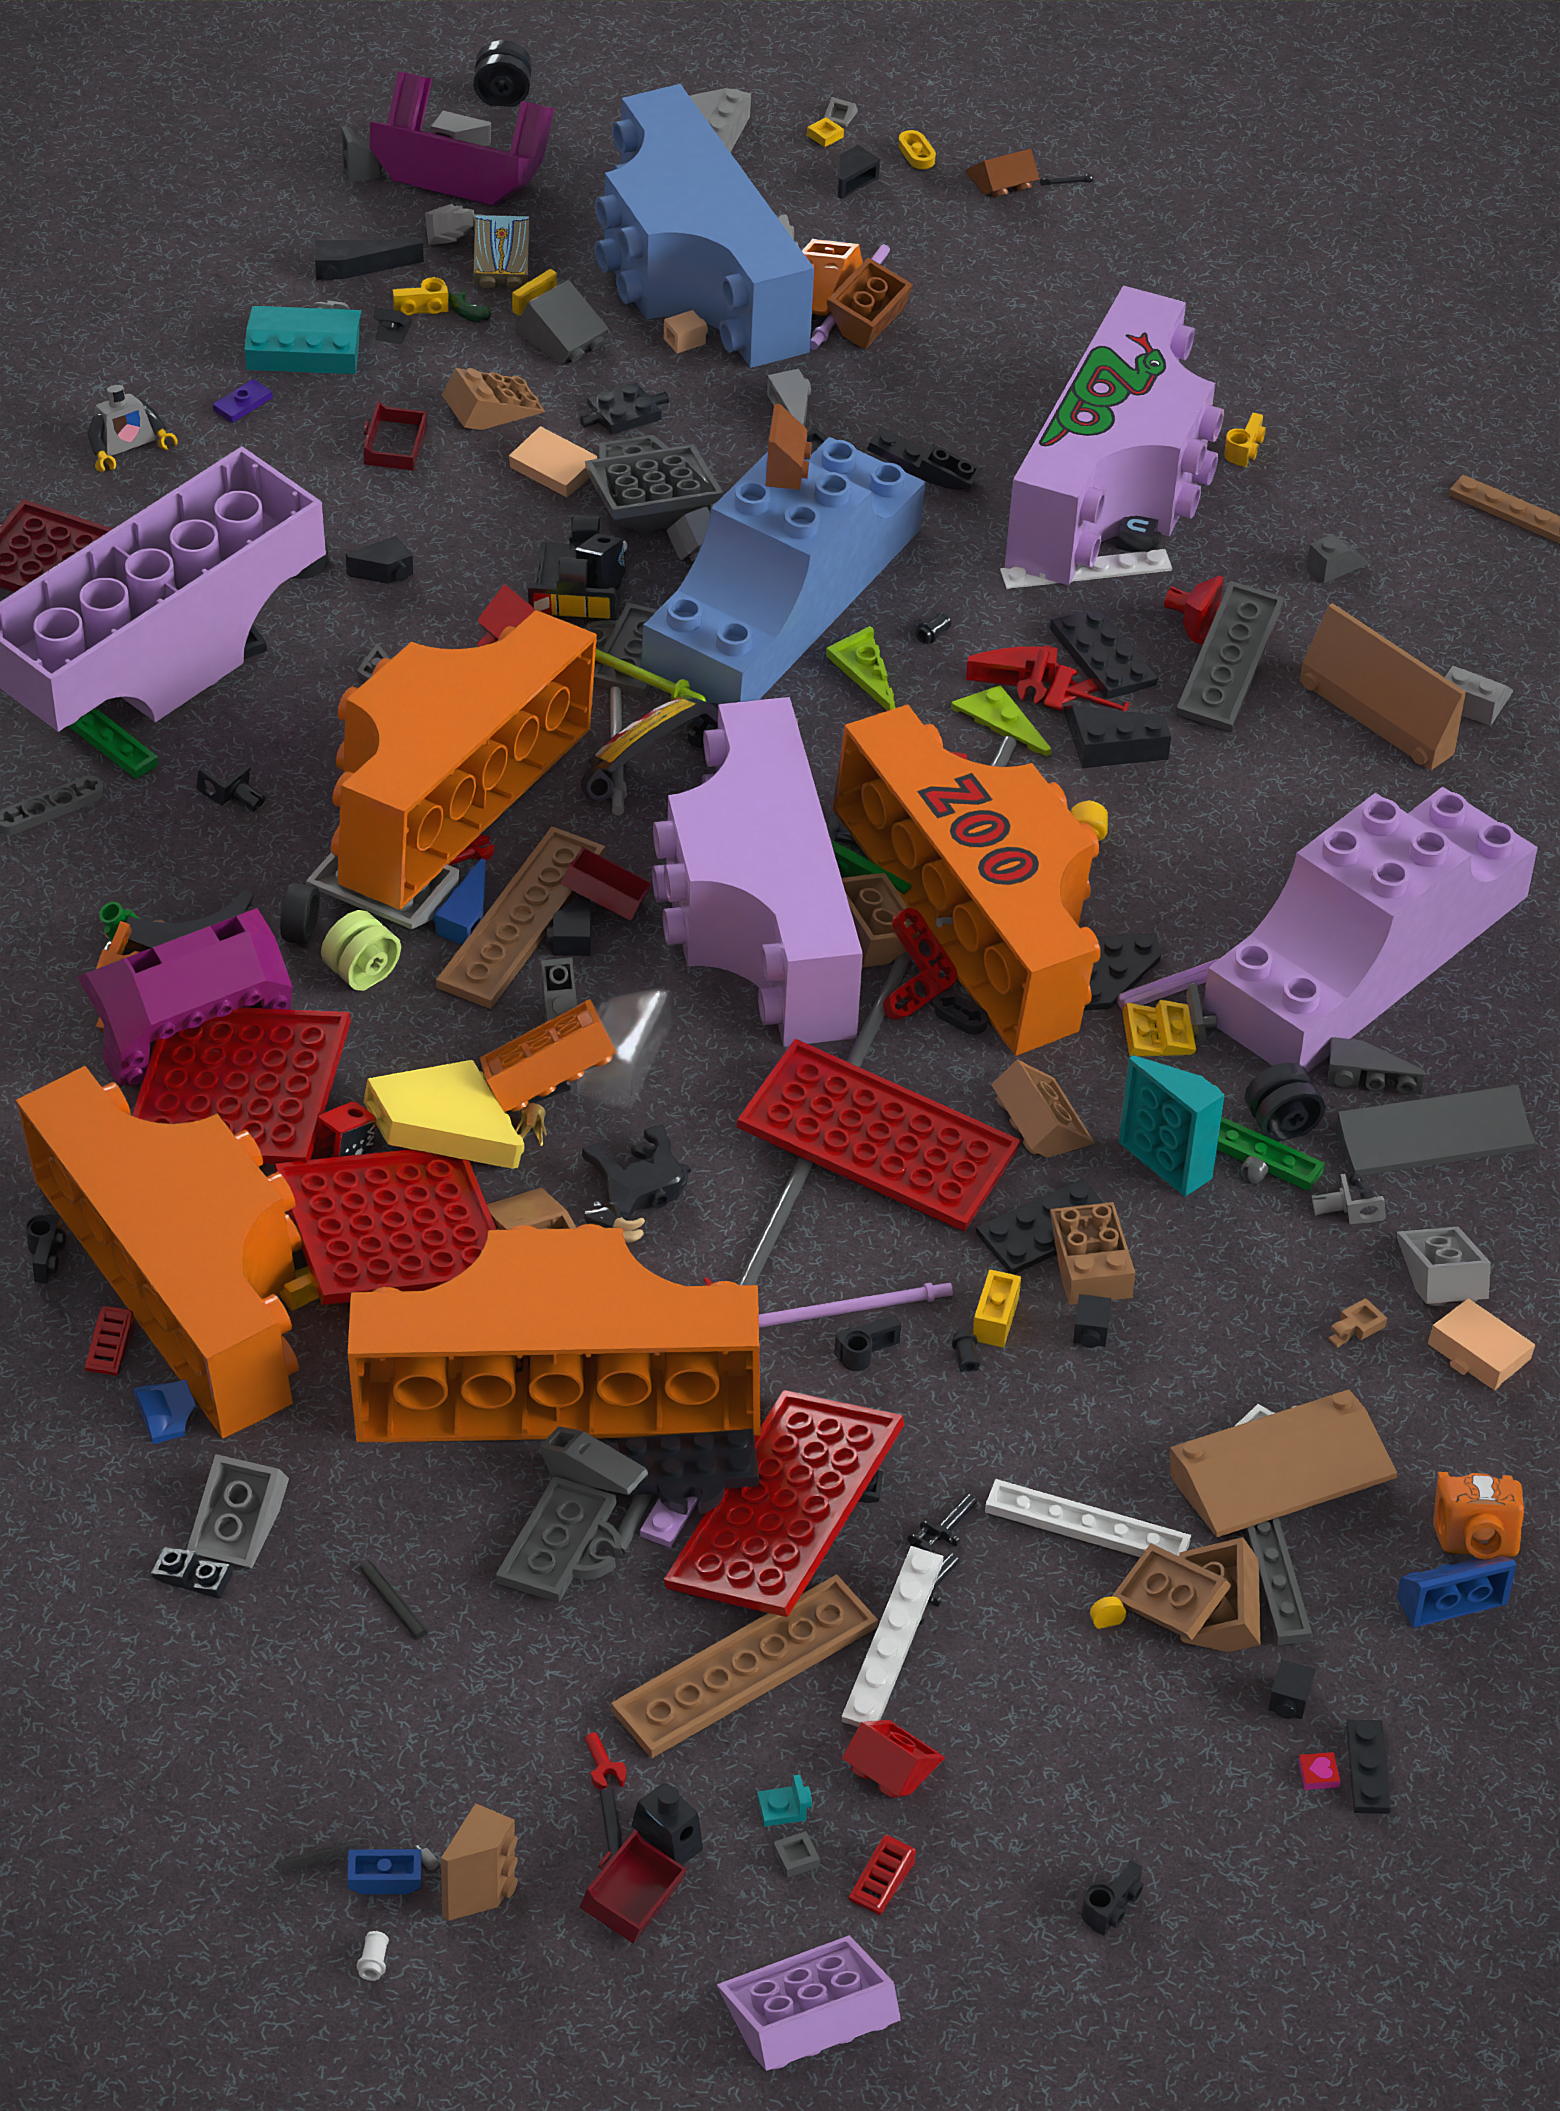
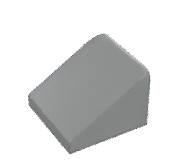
M832 97L824 118L827 117L834 123L847 127L858 112L855 103Z

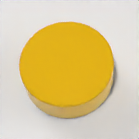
M1104 1597L1095 1602L1091 1607L1090 1617L1095 1627L1100 1629L1121 1624L1126 1617V1610L1119 1598Z

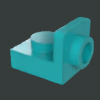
M800 1774L793 1775L791 1787L757 1792V1800L764 1827L806 1821L807 1808L812 1807L809 1786L803 1787Z

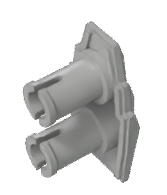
M453 204L425 213L428 244L438 245L456 242L457 238L464 236L468 230H475V215L482 214H474L472 209H463V206H454Z

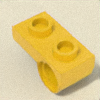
M431 277L422 281L421 288L393 289V310L401 311L407 316L422 313L438 314L440 312H448L447 286L442 279Z
M1252 413L1245 430L1232 429L1227 433L1224 457L1227 461L1238 466L1247 467L1250 459L1255 460L1259 447L1257 442H1263L1266 427L1262 426L1263 415Z

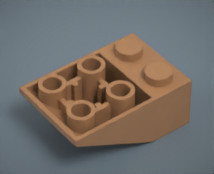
M455 368L442 393L443 398L465 428L484 430L545 412L538 402V398L527 386V382L518 376L507 377L495 372H478L472 368L467 370Z
M542 1187L487 1204L497 1230H509L519 1225L532 1226L536 1229L576 1228L568 1211Z
M1114 1202L1050 1209L1060 1276L1068 1304H1078L1079 1294L1111 1298V1300L1133 1298L1135 1270Z

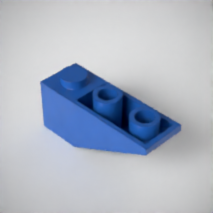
M481 858L474 868H470L467 871L462 883L452 889L449 899L443 906L440 905L436 909L433 921L435 922L437 935L463 945L484 917L485 859Z

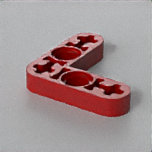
M914 908L903 909L896 913L892 920L894 932L920 970L917 975L884 998L883 1008L885 1014L893 1020H900L909 1016L950 987L957 979V970L923 916ZM909 918L911 924L909 927H906L904 922ZM919 932L920 936L913 939L912 936ZM920 941H924L929 945V956H924L920 952ZM937 959V962L933 963V965L929 964L930 961ZM941 970L945 973L942 979L938 977ZM916 982L924 985L926 989L925 997H920L916 994L914 990ZM906 997L909 1002L897 1010L895 1007L897 1001Z

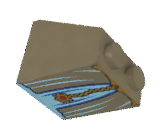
M475 215L474 284H478L482 288L506 285L511 289H519L528 282L529 216Z

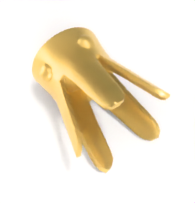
M529 1103L521 1109V1120L515 1131L517 1133L521 1126L520 1136L522 1139L533 1128L539 1139L540 1146L543 1145L542 1130L545 1136H547L544 1126L545 1109L535 1103Z

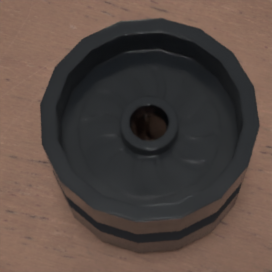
M505 40L490 42L482 47L476 57L473 84L476 95L490 106L515 107L521 101H524L529 94L532 61L529 53L522 46Z
M1285 1062L1263 1070L1252 1079L1246 1088L1244 1096L1246 1105L1252 1116L1256 1119L1263 1135L1277 1142L1308 1134L1319 1124L1326 1109L1324 1100L1318 1089L1314 1086L1308 1072L1298 1063Z

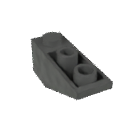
M1332 1037L1328 1057V1084H1336L1342 1088L1349 1086L1358 1087L1361 1070H1366V1087L1371 1091L1382 1090L1385 1086V1077L1397 1082V1090L1401 1094H1421L1425 1070L1363 1040Z
M558 1426L539 1446L551 1478L555 1476L581 1485L629 1495L648 1474L645 1467L584 1431Z

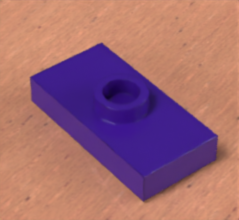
M252 379L213 404V411L233 423L273 398L271 390Z

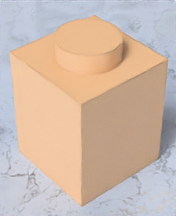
M693 310L664 319V339L677 354L706 343L707 324Z

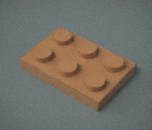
M1150 1543L1112 1597L1119 1598L1124 1608L1192 1641L1231 1585L1226 1578Z

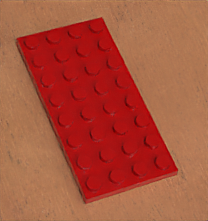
M794 1039L737 1119L736 1128L964 1232L1013 1159L1021 1142L1018 1138L798 1039Z
M783 1390L762 1423L760 1435L754 1436L759 1486L725 1489L723 1500L717 1507L705 1513L664 1578L666 1589L788 1617L904 1427L903 1415Z

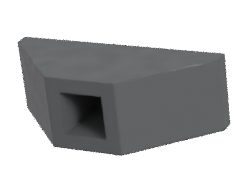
M572 957L540 961L541 1001L544 1023L577 1006Z

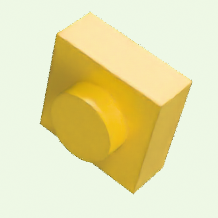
M825 117L807 127V136L823 147H827L844 137V129Z

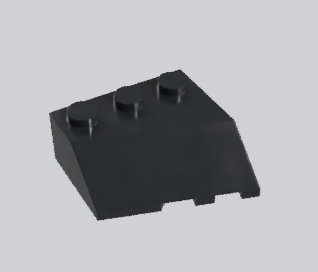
M1078 705L1063 706L1082 768L1168 760L1171 734L1165 716Z

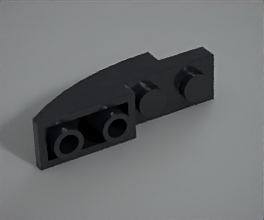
M882 426L879 427L867 448L868 451L900 466L904 472L925 482L945 488L970 489L982 468L935 444H932L929 450Z

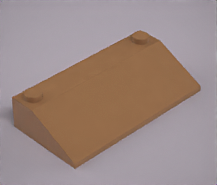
M1330 604L1302 663L1300 682L1307 690L1315 691L1411 756L1418 765H1424L1428 769L1433 770L1453 756L1466 692L1335 604Z
M1350 1390L1338 1392L1170 1447L1171 1478L1216 1537L1397 1478V1471L1365 1407Z

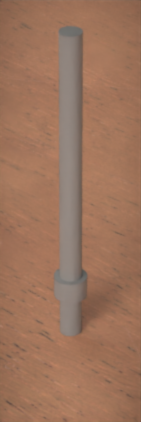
M612 687L610 689L611 738L622 730V699L619 687ZM623 765L611 773L613 792L609 797L612 799V812L615 815L624 813V799L627 796V785L623 781Z

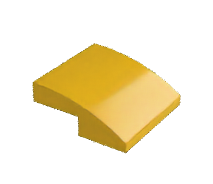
M1159 1000L1155 1008L1128 1002L1125 1004L1122 1013L1129 1056L1192 1055L1195 1053L1196 1045L1187 1004Z

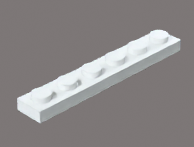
M1165 549L1099 556L1096 558L1092 568L1078 564L1071 582L1172 571V566ZM1014 566L1011 569L1000 568L1006 589L1057 583L1045 579V574L1040 573V577L1026 574V570L1021 567Z
M995 1479L985 1506V1513L1138 1557L1142 1556L1150 1543L1179 1556V1552L1187 1551L1190 1544L1191 1535L998 1479Z
M913 1546L910 1547L842 1714V1722L859 1727L861 1722L879 1721L881 1719L943 1565L942 1555Z

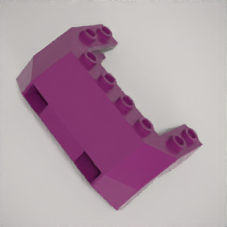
M398 71L387 123L370 121L369 148L393 181L489 205L502 203L529 184L544 160L555 108L521 101L510 152L421 131L432 78Z
M258 908L77 976L104 1023L103 1061L119 1087L127 1083L129 1085H136L144 1080L149 1065L150 1042L158 1039H167L176 1032L186 1028L198 1027L204 1021L217 1016H226L233 1010L246 1006V1008L291 1010L293 986L276 938Z

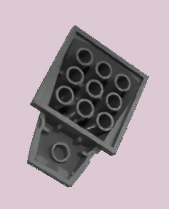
M654 435L599 443L600 459L585 461L586 473L612 519L624 531L651 534L655 530L669 529L687 513L706 506L710 510V505L718 502L724 496V492L694 444L669 448Z

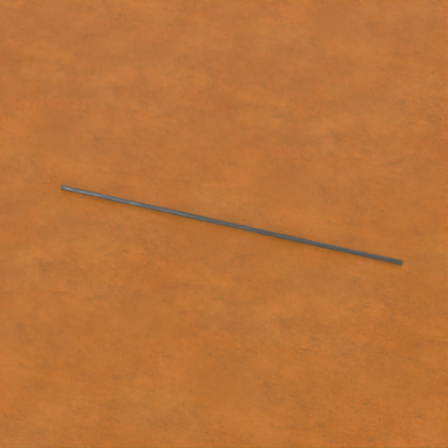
M1005 736L1002 739L990 766L1006 767L1017 744L1013 737ZM907 950L895 959L846 1062L861 1067L886 1015L883 1008L884 998L900 986L912 961ZM799 1156L738 1281V1285L756 1284L814 1164L813 1162ZM654 1494L634 1495L617 1530L620 1535L623 1554L626 1553Z

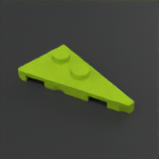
M871 626L826 648V657L887 711L895 709L894 694L892 688H889L883 659L880 658L879 646L875 643L874 630Z
M1001 685L952 701L951 708L957 713L961 711L975 718L974 721L978 724L988 726L992 731L1004 737H1013L1028 745L1027 748L1036 753L1043 754L1044 756L1051 755V747Z

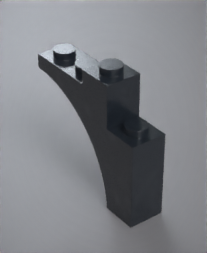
M242 889L233 902L224 909L193 921L175 923L154 922L129 916L126 923L130 924L132 932L122 955H129L134 951L140 953L256 908L252 906L254 893Z

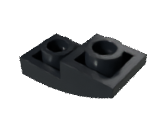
M164 1547L151 1572L152 1577L162 1583L218 1599L221 1598L233 1574L230 1564L198 1560L195 1551Z

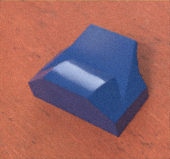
M186 1379L173 1383L164 1382L133 1389L135 1400L152 1444L185 1436L186 1421L192 1410L196 1407Z
M421 1849L349 1850L348 1889L360 1894H409L421 1888Z

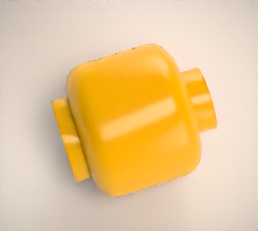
M1090 800L1077 803L1072 807L1071 813L1079 824L1083 822L1090 824L1097 835L1098 842L1102 841L1108 831V812L1105 807Z

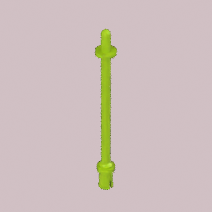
M596 649L595 661L670 693L671 699L682 695H689L706 702L703 695L690 690L688 680L680 679L677 683H674Z

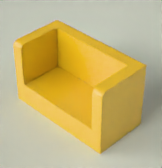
M989 1269L974 1316L973 1334L976 1335L978 1342L1004 1348L1019 1300L1021 1276Z

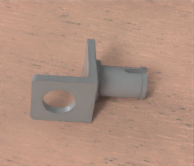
M1340 1174L1342 1188H1340L1339 1192L1311 1196L1315 1216L1343 1210L1344 1213H1347L1349 1224L1371 1223L1386 1219L1383 1196L1351 1201L1345 1174ZM1368 1206L1378 1208L1375 1213L1370 1215L1360 1213L1363 1208Z

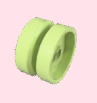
M357 910L345 915L329 930L322 944L321 957L322 961L340 975L353 989L364 991L391 973L399 960L401 943L400 939L385 926H382L368 911Z

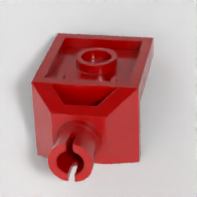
M1216 576L1196 585L1192 593L1171 586L1166 594L1164 608L1184 614L1183 625L1192 642L1204 644L1221 603L1224 581L1222 576Z

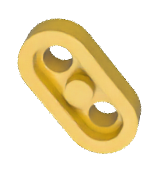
M908 130L899 135L898 147L911 166L917 169H929L934 166L936 152L922 133Z

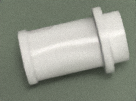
M372 1931L368 1932L367 1936H365L363 1955L358 1960L356 1966L360 1977L365 1980L376 1981L385 1973L386 1965L383 1961L389 1939L382 1932Z

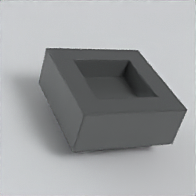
M807 1831L773 1842V1852L786 1878L820 1867V1858Z

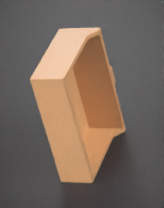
M541 426L509 455L510 468L565 497L570 496L589 479L585 469V461L597 459V456Z
M1469 1298L1432 1326L1428 1344L1451 1360L1450 1366L1462 1375L1469 1372L1494 1391L1532 1358L1535 1348L1534 1343Z

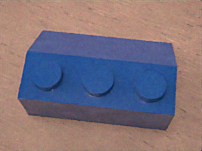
M1500 1555L1485 1560L1474 1557L1469 1561L1453 1565L1445 1564L1429 1571L1412 1572L1404 1577H1400L1397 1598L1412 1628L1507 1605L1516 1563L1514 1559Z

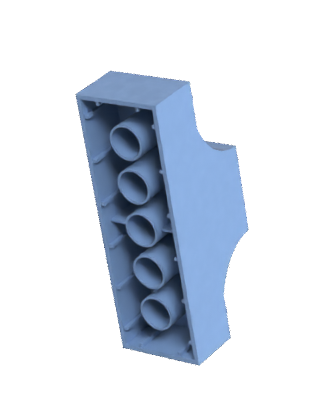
M677 84L623 97L621 121L614 122L612 125L614 143L617 150L621 153V164L614 165L612 171L605 173V196L598 197L595 202L597 218L604 229V240L596 241L595 243L597 263L602 272L614 271L616 274L617 290L623 303L635 302L646 320L672 317L693 310L701 319H704L706 324L720 330L721 340L725 349L728 352L738 350L750 368L810 353L814 267L682 85Z
M828 437L811 455L810 460H806L809 461L808 479L802 478L800 490L765 486L767 452L711 508L709 524L703 543L689 573L679 589L643 625L641 668L674 683H677L680 679L688 680L690 690L703 695L708 703L727 704L760 700L920 531L925 481L904 472L900 466L894 463L882 462L857 450L847 441Z

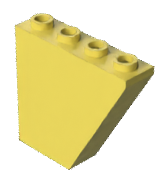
M473 1060L368 1078L363 1102L368 1111L375 1115L376 1125L388 1145L511 1169L519 1167L520 1157L524 1152L523 1139L520 1135H517L511 1125L509 1115L505 1114L495 1095L486 1083L485 1075L478 1070Z

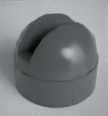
M1249 1156L1242 1164L1240 1173L1245 1182L1248 1183L1250 1181L1253 1184H1257L1265 1178L1269 1168L1261 1159Z

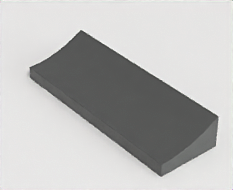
M1519 1085L1339 1111L1335 1128L1353 1175L1357 1174L1359 1176L1533 1150L1536 1146L1524 1110Z

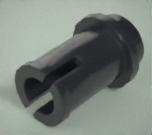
M941 612L927 623L922 622L916 630L917 639L923 644L935 642L938 635L951 627L950 618Z
M967 1329L957 1331L951 1341L953 1349L957 1352L960 1372L977 1371L980 1367L976 1351L977 1337L972 1331Z

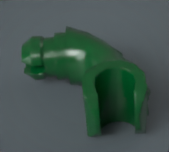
M461 290L460 294H454L452 291L449 292V307L461 317L476 323L482 319L488 320L491 317V310L488 306L480 307L466 302L465 290Z

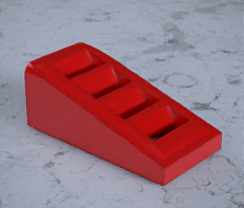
M102 1306L86 1360L85 1371L118 1375L135 1327L133 1311ZM105 1333L114 1334V1335H120V1337H118V1336H112V1335H106ZM102 1345V1346L115 1347L116 1349L106 1348V1347H100V1346ZM96 1357L113 1358V1362L96 1359Z
M884 1835L849 1895V1900L881 1915L914 1865L916 1850L889 1835ZM880 1864L895 1871L894 1874L879 1867ZM874 1877L876 1879H879L887 1883L888 1885L885 1886L875 1880H872L871 1878ZM864 1888L881 1895L880 1899L864 1892Z

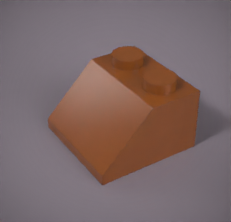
M1032 149L985 160L966 169L968 175L983 194L992 193L994 198L1009 194L1008 189L1016 187L1017 192L1032 188L1031 183L1040 179Z
M774 403L768 444L765 486L800 490L802 478L808 479L809 461L804 460H810L812 442H807V429L781 404Z

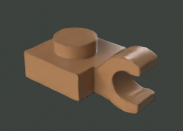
M1365 1298L1341 1312L1340 1321L1331 1326V1330L1335 1334L1330 1336L1328 1340L1335 1347H1339L1349 1341L1354 1334L1360 1340H1363L1385 1328L1388 1318Z

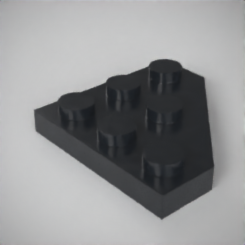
M1156 933L1096 936L1100 946V959L1093 964L1089 983L1092 997L1090 1003L1085 1005L1084 1010L1110 1009L1117 1003L1120 993L1129 991L1143 978V975L1149 969L1160 962L1161 952Z

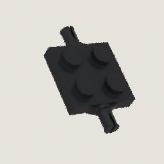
M638 383L627 384L614 390L600 392L597 395L587 397L588 405L594 413L580 416V423L584 428L599 423L606 427L611 434L662 420L661 409L657 405L669 403V396L666 391L652 396L646 394Z

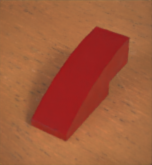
M1039 646L1012 647L969 656L966 680L1018 686L1020 680L1024 681L1031 677L1038 651L1043 649L1049 651L1050 655L1041 681L1052 682L1056 670L1058 648Z

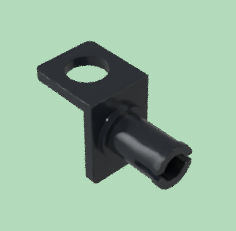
M248 765L225 784L203 768L198 771L197 790L222 806L230 799L236 798L254 812L258 809L256 806L260 807L265 802L264 795L247 785L249 784L251 768ZM205 780L213 784L216 792L208 789Z

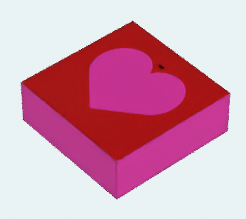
M1334 1752L1299 1755L1298 1763L1304 1790L1337 1788L1340 1786L1341 1781Z

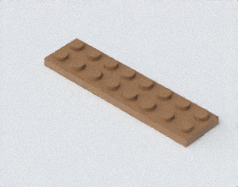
M551 827L436 979V988L492 1009L546 936L547 926H553L554 913L569 904L577 894V892L560 883L580 849L584 847L604 857L605 846Z
M836 1574L803 1593L788 1617L771 1613L764 1615L611 1703V1712L652 1759L877 1629L878 1619Z

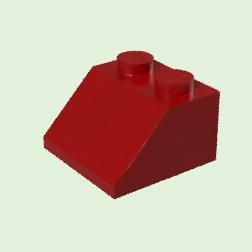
M879 1720L860 1723L842 1759L851 1765L850 1770L865 1779L870 1777L879 1783L878 1789L890 1797L897 1798V1796L910 1795L945 1759V1756L891 1720Z

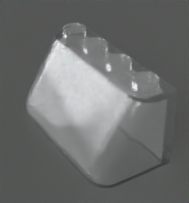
M655 988L610 997L606 1003H601L598 1015L617 1053L612 1055V1060L600 1067L593 1065L584 1070V1075L577 1080L567 1081V1085L571 1086L570 1097L631 1112L670 1027L671 991Z

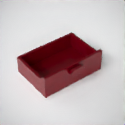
M378 401L371 423L366 421L364 427V435H367L363 447L364 465L413 471L427 427V412L386 407ZM380 421L420 425L411 456L371 450Z
M584 847L580 849L577 856L571 862L560 883L630 921L639 910L652 885L651 882Z
M634 1830L615 1855L608 1851L600 1861L598 1868L602 1871L587 1888L579 1908L634 1944L680 1885L687 1868L644 1841L639 1832Z

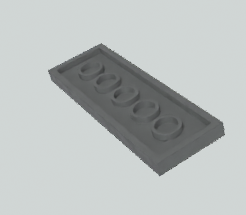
M1234 581L1229 582L1178 703L1176 715L1228 732L1232 731L1283 607L1285 597Z

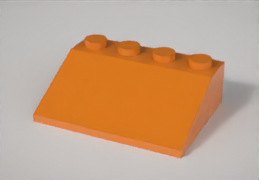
M589 999L479 1059L486 1081L505 1113L509 1110L516 1112L524 1108L528 1104L527 1100L537 1095L544 1097L556 1090V1085L565 1080L568 1082L577 1080L584 1075V1070L593 1065L600 1067L612 1060V1055L617 1052L592 1001Z

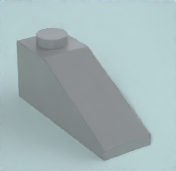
M799 369L768 375L767 395L773 406L774 403L781 404L805 427L808 395L811 394L809 380L803 377Z

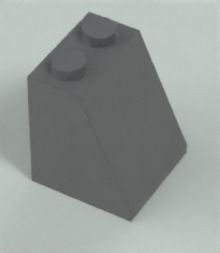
M568 279L528 302L513 331L559 363L564 364L569 360L572 363L578 361L585 354L584 351L588 349L595 351L600 348L605 342L604 337L609 328Z

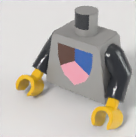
M113 385L107 388L109 400L95 406V416H93L87 432L95 456H98L95 468L99 472L105 471L103 461L113 470L116 467L113 455L156 440L155 435L159 436L158 446L166 451L168 448L164 444L165 438L170 439L174 446L178 442L175 435L165 432L166 426L157 412L144 400L137 399L132 394H125L122 385Z

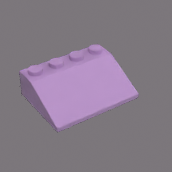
M850 1935L717 1984V1988L752 2055L766 2071L782 2068L787 2063L805 2056L816 2055L821 2050L839 2043L851 2042L855 2037L868 2032L883 2030L888 2025L901 2020L894 1982Z

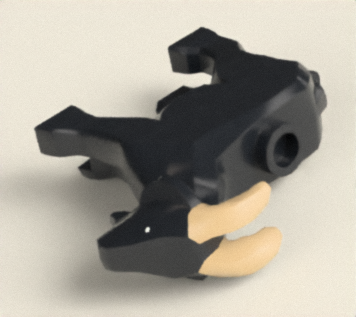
M662 1124L644 1130V1138L649 1143L642 1142L632 1146L631 1153L643 1160L630 1163L624 1167L616 1163L610 1152L605 1153L600 1143L582 1148L581 1156L586 1162L593 1164L605 1180L607 1200L604 1206L595 1200L593 1201L594 1207L585 1211L584 1219L588 1224L599 1225L603 1228H623L625 1242H635L644 1234L643 1230L636 1229L641 1227L645 1220L644 1218L629 1221L631 1214L636 1210L651 1207L656 1209L662 1208L668 1202L674 1201L680 1196L683 1188L687 1185L688 1173L691 1172V1168L689 1165L679 1164L672 1155L671 1142Z

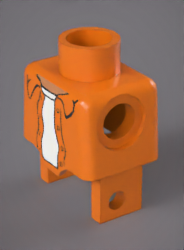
M1438 1472L1433 1526L1443 1551L1448 1554L1473 1555L1483 1560L1492 1559L1498 1555L1515 1557L1520 1550L1521 1527L1524 1516L1521 1483L1513 1480V1477L1509 1475H1502V1479L1480 1473H1471L1464 1477H1450L1448 1472Z

